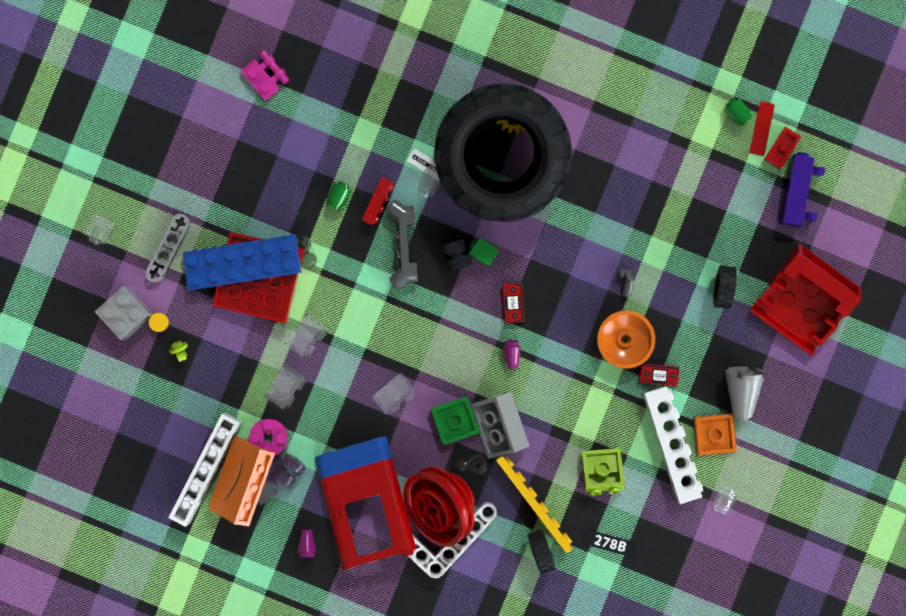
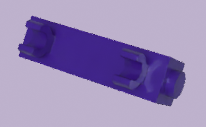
M798 152L791 156L779 224L800 227L803 225V220L814 222L817 219V213L806 212L805 208L811 175L822 177L825 174V168L813 166L814 158L809 157L808 153Z

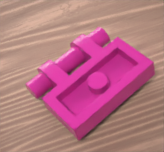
M263 51L259 55L264 60L260 65L254 59L240 72L261 97L267 101L280 90L276 85L279 80L285 85L290 79L286 76L284 69H280L274 62L273 56H269L266 51ZM268 67L275 73L271 78L265 72Z

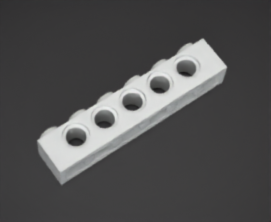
M662 386L643 392L642 394L677 502L683 504L701 498L703 487L700 480L697 481L696 479L697 468L695 463H691L689 458L691 450L683 439L686 435L683 426H679L677 420L680 416L677 408L673 407L671 400H674L671 389H667V386ZM664 402L667 406L663 413H660L657 409L658 404ZM670 420L672 428L669 431H665L663 425L666 421ZM672 439H677L678 446L675 449H671L669 446ZM679 457L684 459L682 467H676L675 461ZM684 476H689V484L683 486L681 479Z
M227 413L221 414L169 516L171 520L185 527L191 523L231 445L233 437L242 423L241 420Z

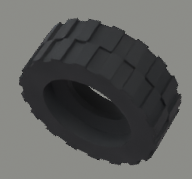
M724 265L718 267L713 291L714 307L731 308L737 281L736 267Z
M542 529L527 534L540 574L556 570Z

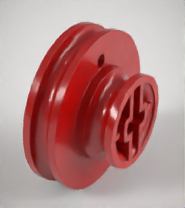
M430 466L409 477L403 491L405 507L411 521L425 538L436 545L450 547L471 533L474 526V496L468 484L460 476L449 473L442 468Z

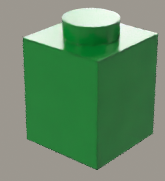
M479 238L478 241L474 239L468 248L471 250L469 255L489 267L499 252L497 248L482 238Z

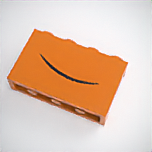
M234 436L208 509L234 524L249 526L275 452L260 448L252 444L249 439Z

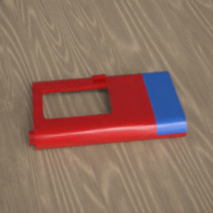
M387 436L315 457L343 570L402 554V557L414 554L413 550H416V545ZM380 495L393 546L378 552L358 556L345 506L354 501Z

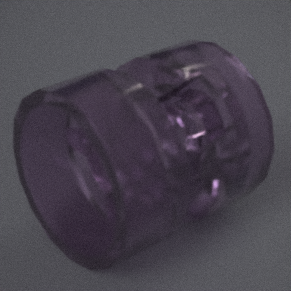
M286 453L280 461L281 466H276L270 475L278 483L291 489L297 481L296 476H301L306 469V465L290 453Z

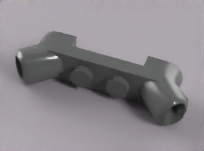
M394 200L386 208V213L399 224L400 229L396 230V240L400 241V249H397V260H401V266L393 273L389 281L398 290H402L408 282H418L417 263H409L408 226H415L414 206H404L398 200Z

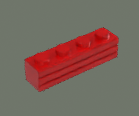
M384 177L381 178L362 221L372 226L377 224L379 220L378 215L384 209L383 204L388 201L389 191L392 192L394 188L392 181Z

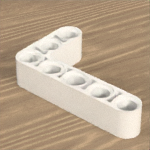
M491 502L481 504L474 512V521L480 523L479 529L472 530L466 536L467 541L465 544L456 543L450 547L442 546L436 554L413 534L416 550H413L414 554L408 557L430 577H441L494 520L497 514L496 507ZM491 507L493 509L492 515L485 516L482 513L483 509ZM450 549L454 552V556L446 558L443 555L444 551ZM420 550L425 551L427 557L425 559H418L416 553ZM432 564H438L441 570L435 573L431 571L430 567Z

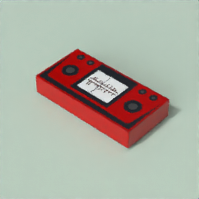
M522 283L503 284L505 323L523 322Z
M641 364L639 383L678 386L680 367Z

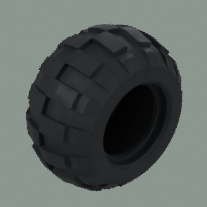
M514 84L487 85L473 90L460 98L441 121L434 147V163L443 189L461 209L487 221L514 222L535 215L543 210L562 190L572 161L569 131L558 110L537 92ZM500 120L512 121L522 126L529 133L534 145V156L529 169L519 178L507 182L494 181L483 175L477 168L472 153L473 143L479 131L486 125Z

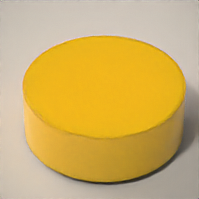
M155 313L149 319V326L155 332H163L169 326V319L163 313Z

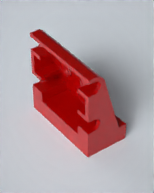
M798 243L789 254L788 259L754 302L750 312L810 356H813L819 344H824L837 329L840 320L843 317L846 318L862 300V293L858 285Z

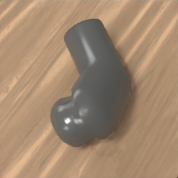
M620 268L618 277L624 278L622 295L631 296L634 285L632 272L628 268Z

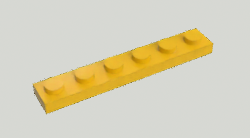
M503 455L497 457L496 461L541 521L566 553L572 549L570 545L572 543L571 539L566 533L562 535L558 529L561 526L554 517L552 519L549 518L546 514L549 510L543 502L540 504L535 499L537 494L531 487L527 488L523 482L526 480L519 471L515 473L512 469L514 464L508 456L504 458Z

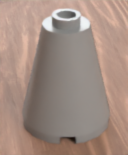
M730 367L728 370L726 369L725 374L732 413L734 417H737V420L748 421V418L753 416L765 372L758 368H754V371L748 370V367Z

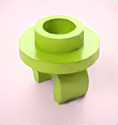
M177 341L171 345L172 348L169 352L170 354L176 353L179 362L187 359L185 348L188 345L186 342Z

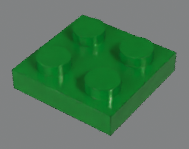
M467 396L431 408L443 445L480 433Z

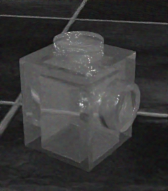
M95 214L85 235L90 237L89 241L97 245L100 242L107 244L116 223Z

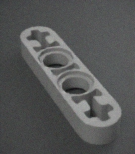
M177 214L173 217L146 270V277L149 281L155 283L162 281L190 228L191 222L186 215ZM182 218H184V222L186 223V225L180 226L178 230L182 232L181 235L175 231H172L173 228L177 229L179 226L177 220H182ZM172 234L178 238L175 245H170L167 240ZM163 251L169 254V259L166 262L159 260V254ZM155 262H157L160 265H164V269L161 267H159L157 273L160 274L159 277H154L153 279L151 271H155L158 267L157 265H154Z

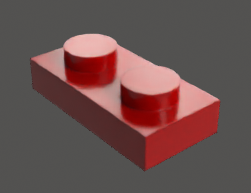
M785 126L763 160L780 170L801 139V136Z

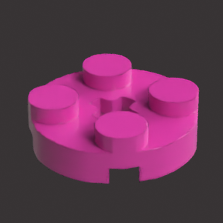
M263 419L254 424L248 439L252 444L260 448L275 452L274 456H276L285 449L288 434L285 426L280 421ZM265 433L273 434L272 443L264 441Z

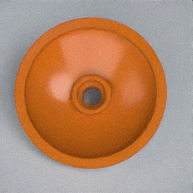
M619 311L611 314L603 321L598 331L597 344L601 355L610 364L619 368H634L643 364L652 354L655 346V333L650 322L641 314L634 311ZM623 336H626L628 338V341L626 343H623L621 341V338Z

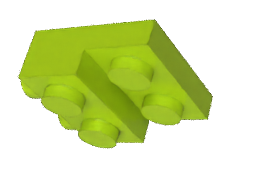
M620 448L582 451L585 493L590 492L592 496L602 494L601 491H609L610 494L620 493L625 487Z

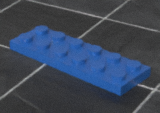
M295 234L183 252L187 289L189 291L302 273Z

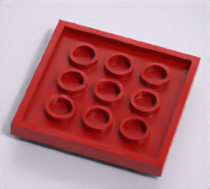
M230 232L227 245L262 239ZM298 247L301 265L305 249ZM299 273L217 286L212 306L287 324Z

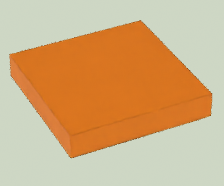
M733 413L694 417L697 455L737 452Z

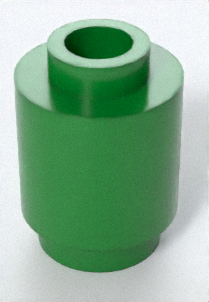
M732 98L725 105L727 107L725 112L741 127L753 117L750 109L740 98L737 100Z
M341 181L338 184L334 182L326 198L328 200L326 204L340 211L351 193V190L348 189L349 185Z

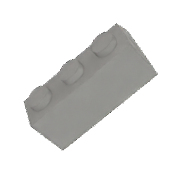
M511 391L470 404L488 459L515 453L529 446Z

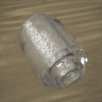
M724 485V488L719 487L712 502L714 504L712 509L724 515L728 511L730 512L737 497V494L734 493L735 489Z

